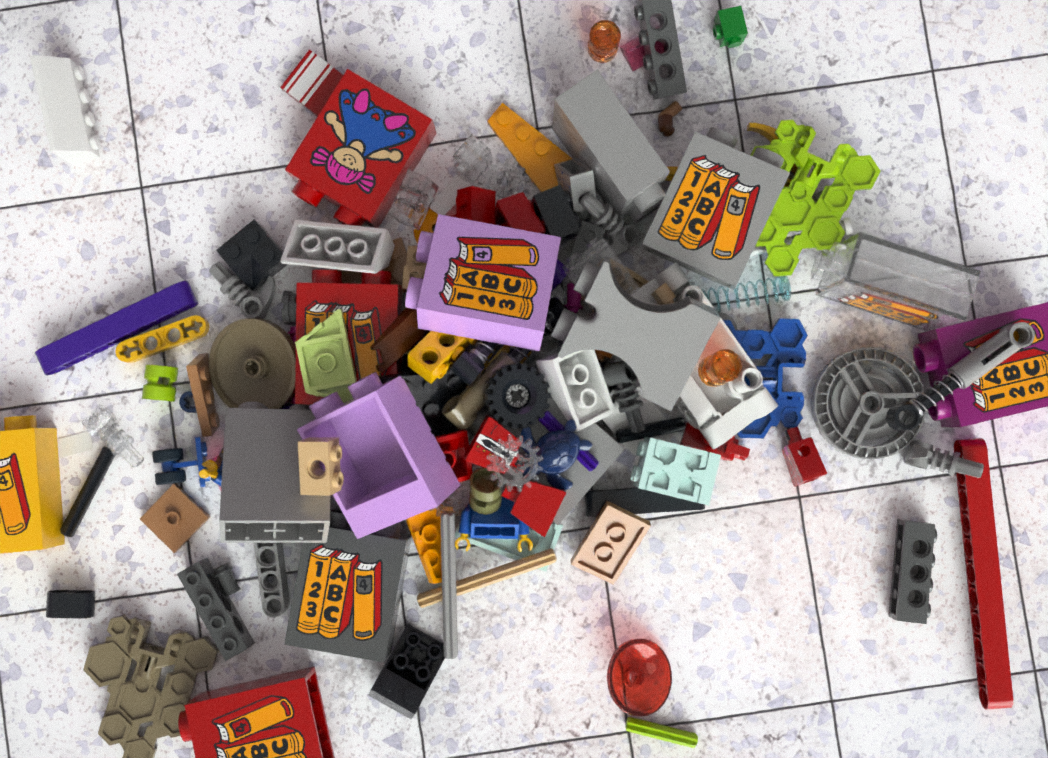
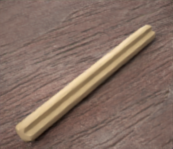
M548 549L456 581V594L459 596L555 563L557 560L555 551ZM442 586L418 594L417 602L419 606L424 608L441 602Z

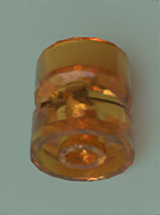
M601 20L591 27L587 48L590 57L596 62L607 63L617 54L621 31L614 22Z
M721 349L704 358L699 363V377L704 384L710 387L724 385L735 380L740 375L742 369L741 360L734 351Z

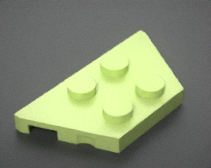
M338 309L325 321L314 327L311 332L296 341L295 344L305 393L326 397L337 391L341 400L345 403L353 399L348 386L357 382L343 310Z

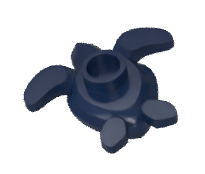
M574 419L566 422L564 430L548 432L537 443L534 440L530 426H528V428H524L521 431L520 441L522 442V449L527 454L533 456V461L526 464L522 471V477L524 479H533L543 472L546 474L547 481L551 486L568 490L573 486V482L560 473L568 470L574 464L579 450L587 451L593 444L587 439L580 440L579 435L574 433L577 428Z

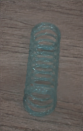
M777 276L774 281L771 278H767L765 284L760 279L756 281L755 285L753 282L748 281L746 287L742 283H738L736 289H734L737 308L740 309L739 285L743 287L746 305L748 308L750 307L747 293L749 283L754 288L755 302L759 306L760 301L757 292L759 281L764 287L766 304H769V295L766 288L768 280L774 286V299L778 303L779 296L776 288L778 278L781 297L785 302L789 301L791 298V287L788 277ZM719 286L717 293L711 287L708 290V294L701 289L708 300L710 298V291L713 290L717 300L718 312L720 313L719 291L722 288L726 296L727 309L731 310L728 287L726 291L723 286Z

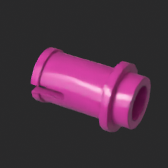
M568 283L567 303L564 306L568 310L577 313L578 309H583L581 293L573 290L576 283Z

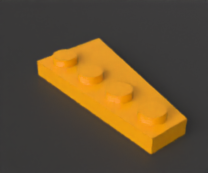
M502 103L487 121L490 128L510 151L516 162L523 168L540 192L558 186L554 164L572 160L573 158Z

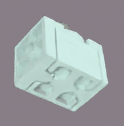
M645 437L644 441L639 442L636 456H640L638 466H633L630 480L634 481L633 486L709 506L721 455L650 437Z

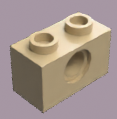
M309 437L298 441L300 495L331 496L342 490L344 476L340 469L342 447L339 445V437ZM320 461L324 463L325 471L320 468Z

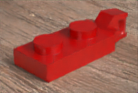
M688 421L679 444L721 455L720 459L733 461L734 458L745 461L750 452L749 448L738 445L739 440L735 439V436L716 449H712L700 430L691 426Z

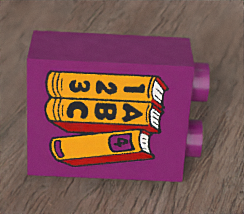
M1048 302L917 334L919 343L913 346L914 362L921 373L927 372L930 385L933 387L935 381H941L944 375H948L950 367L998 334L1002 327L1025 322L1035 332L1034 341L1030 346L1021 348L967 388H956L953 391V395L948 394L944 397V401L940 400L936 403V407L931 406L927 409L928 414L934 421L940 420L941 427H964L1048 407ZM1014 331L1013 337L1018 342L1019 335Z

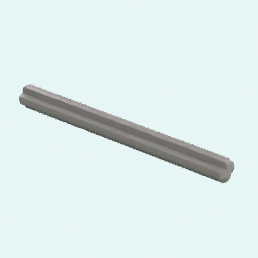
M445 512L440 516L444 657L446 659H455L458 655L455 515L451 512Z

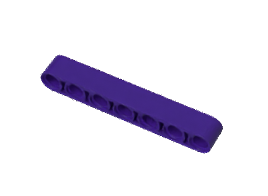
M181 281L35 351V355L46 376L53 375L190 310L199 303L189 282Z

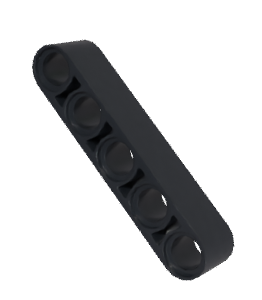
M640 488L588 491L584 495L586 517H597L606 501L633 514L706 509L704 504Z

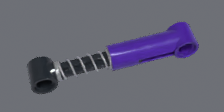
M558 258L551 292L571 272ZM487 341L476 343V348L470 351L466 350L451 366L450 370L469 386L484 370V364L488 361L487 357L494 353V349L497 346H501V344Z

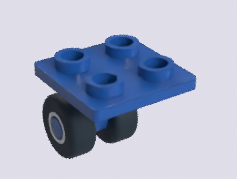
M195 437L197 460L177 463V461L184 459L182 448L153 451V462L161 463L162 472L155 474V484L164 485L185 482V470H177V468L198 466V474L200 470L207 469L202 465L203 457H207L206 441L201 442L200 437ZM199 476L200 487H206L205 482L210 481V477L201 478Z

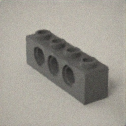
M636 1L634 15L635 19L640 22L641 31H639L638 36L640 45H644L645 56H643L644 69L648 70L650 80L647 81L649 94L653 96V100L686 93L687 88L672 1ZM652 16L659 20L660 25L658 29L653 28L650 24ZM656 41L661 42L664 46L662 54L656 52L654 48ZM660 66H664L668 70L666 79L659 75Z
M897 519L888 616L896 621L927 624V618L930 617L929 593L933 590L931 570L935 565L933 547L938 536L935 524ZM918 540L920 548L917 552H914L913 544ZM916 565L918 573L912 577L910 571ZM912 590H915L916 597L913 601L909 602L908 595Z
M208 558L179 572L177 576L226 662L251 647L255 642L230 597L225 596L218 578L214 577V569Z

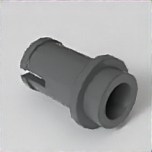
M228 563L214 569V577L218 578L226 597L241 589L231 571L233 567H229Z

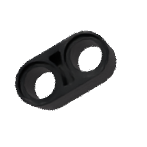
M47 591V618L80 619L95 616V591Z

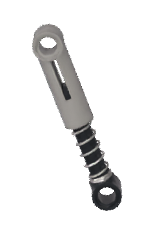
M1025 322L1002 327L998 334L950 367L948 375H944L941 381H935L933 387H927L926 392L919 393L916 399H910L901 405L891 407L886 414L887 424L895 430H912L916 428L924 412L928 413L927 409L931 406L936 407V403L940 400L944 401V397L948 394L953 395V391L956 388H967L1015 352L1030 346L1035 338L1033 328ZM1014 331L1019 335L1018 342L1013 337ZM901 411L905 412L907 416L904 424L899 420Z

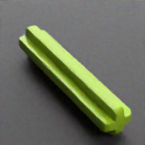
M628 717L625 723V729L628 732L691 748L697 746L698 736L693 732L634 717Z

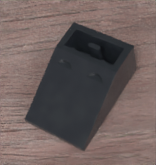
M407 624L368 695L407 718L412 719L445 659L443 643Z

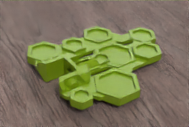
M794 120L780 121L775 131L778 139L772 140L770 145L754 146L750 154L753 156L758 147L764 148L784 158L781 169L790 172L793 164L798 168L789 186L783 187L755 245L756 247L765 246L768 254L765 265L773 277L791 276L799 262L798 256L802 249L815 248L817 251L837 249L845 234L839 221L843 213L847 211L854 192L872 189L881 172L870 155L859 156L849 144H839L835 148L829 162L808 153L807 151L816 132L811 126L797 125ZM814 166L810 176L807 177L811 167ZM835 178L832 185L824 187L817 203H815L812 196L820 180ZM802 231L800 235L794 236L791 244H785L784 240L788 232Z

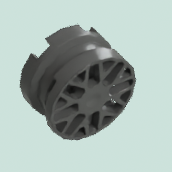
M284 291L282 296L283 309H281L282 320L286 321L284 322L285 325H292L296 323V293Z

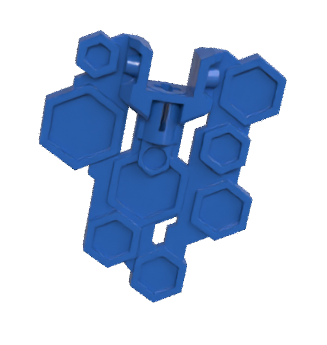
M778 318L771 331L735 330L730 320H723L750 359H761L764 354H772L765 366H756V368L761 372L762 377H773V380L763 379L762 383L772 395L778 407L766 416L754 420L737 433L738 437L764 439L771 426H777L780 421L783 427H798L803 419L800 412L804 407V395L799 391L782 390L783 367L803 368L806 362V351L802 344L808 335L799 319ZM744 376L745 383L750 386L749 378Z

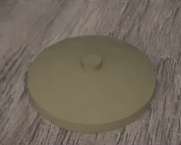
M248 318L237 320L227 325L217 335L209 354V375L216 393L229 408H238L240 404L245 402H259L266 405L268 409H282L295 395L296 346L291 337L280 326L266 319Z

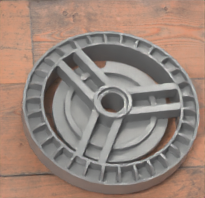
M858 348L842 353L823 368L813 387L811 410L820 434L836 450L855 458L880 459L898 453L915 439L922 427L926 412H924L916 428L912 430H899L891 439L875 446L860 445L862 440L880 439L894 431L895 429H892L886 422L887 411L895 405L904 403L905 398H908V401L916 399L918 394L924 393L925 390L917 372L902 357L881 348ZM859 361L876 362L892 370L902 381L906 393H903L898 381L882 369L870 367L869 372L865 374ZM851 365L854 370L847 372L845 368ZM838 374H840L841 378L836 383L832 392L831 410L836 423L842 429L841 433L835 427L828 408L829 392ZM867 397L873 402L870 410L864 405ZM901 411V413L899 414V420H900V422H901V420H902V418H903V415H904V413H905V412H903V411ZM848 435L855 438L853 442L847 439Z

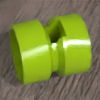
M145 364L144 379L147 380V384L143 385L142 399L175 402L176 388L173 386V383L177 381L178 368ZM159 377L162 378L163 384H157Z

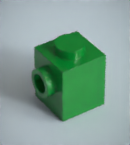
M742 6L717 11L714 18L715 25H713L715 40L719 41L720 47L728 46V48H734L741 45L748 34Z

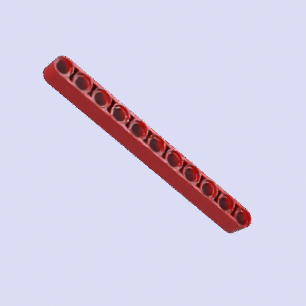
M983 438L960 439L954 442V452H960V458L984 465L980 478L956 472L979 699L985 710L1012 708L1014 703L988 450Z

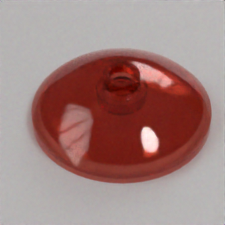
M631 639L624 642L613 653L607 669L608 690L614 703L623 712L640 717L651 715L663 706L669 696L672 684V671L666 654L656 643L647 639Z

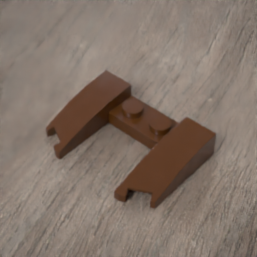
M405 308L371 345V350H380L383 362L376 365L379 373H383L414 344L417 345L430 332L429 330L418 329L416 309ZM447 343L442 344V346H444V347H450V346H452V345L447 344ZM453 361L448 367H451L455 363V361Z

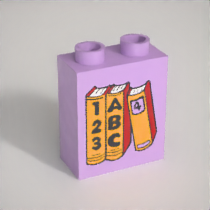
M438 214L434 233L425 231L420 233L416 261L427 263L423 279L410 278L405 307L417 310L418 329L540 351L561 237Z

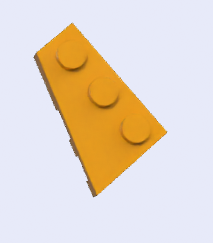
M452 507L432 508L406 519L429 583L432 584L442 583L440 516L445 512L452 513Z

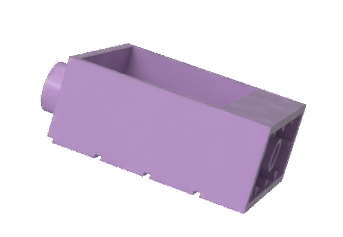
M374 372L348 386L353 399L343 403L337 391L309 406L315 419L297 429L302 440L309 437H339V445L342 447L340 469L344 476V482L341 487L342 490L333 494L357 539L439 506L461 486L451 466L446 462L443 451L435 436L431 434L428 423L420 408L416 406V401L401 376L382 384L377 373ZM320 461V468L325 471V465Z

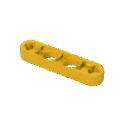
M197 315L173 322L120 342L116 347V356L119 360L127 363L140 361L206 336L210 329L209 322L204 317ZM195 321L202 323V326L199 328L200 332L195 330L186 332L184 327L188 329L194 327ZM174 328L180 331V338L176 342L170 341L168 337L170 330ZM149 337H155L157 340V346L153 350H149L146 347V340ZM127 347H139L141 349V351L136 350L131 352V357L124 355V352L127 351Z

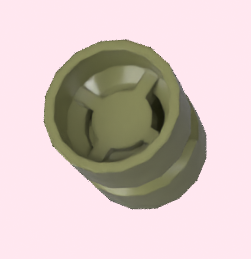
M482 467L471 474L469 503L475 512L488 515L496 512L501 507L503 477L500 472Z

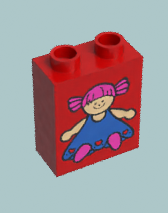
M347 69L285 168V171L297 182L291 192L315 208L318 207L322 198L334 204L338 209L333 218L343 225L363 226L365 223L370 227L379 228L437 134L433 119Z

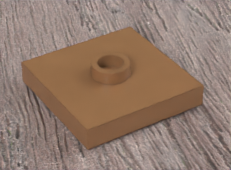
M174 483L147 510L140 520L173 553H176L211 516L177 483Z

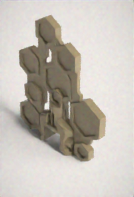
M124 614L110 619L107 631L112 636H108L105 642L92 645L89 648L83 671L99 687L108 685L107 691L110 693L98 735L109 746L120 743L124 750L122 758H155L157 738L181 736L178 726L179 714L181 711H185L184 705L189 702L193 694L197 673L212 670L219 649L207 636L195 639L189 632L178 629L169 635L166 648L146 643L152 624L150 621L136 617L129 619ZM134 659L137 663L132 680L126 681L132 660ZM175 665L174 671L167 674L161 691L157 684L162 668ZM153 721L152 725L147 726L144 736H140L138 734L140 725Z

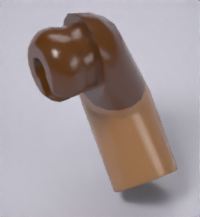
M677 101L672 102L658 115V130L662 132L664 137H669L675 132L673 117L682 111V107Z

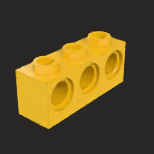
M430 331L408 353V367L432 384L437 378L441 379L446 374L448 366L453 361L456 362L470 344L474 345L478 340ZM447 343V344H450V345H452V346H450V347H444V346H442V344ZM432 360L435 363L427 364L425 361Z

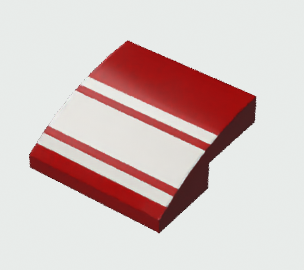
M309 49L280 88L318 117L343 77V74Z

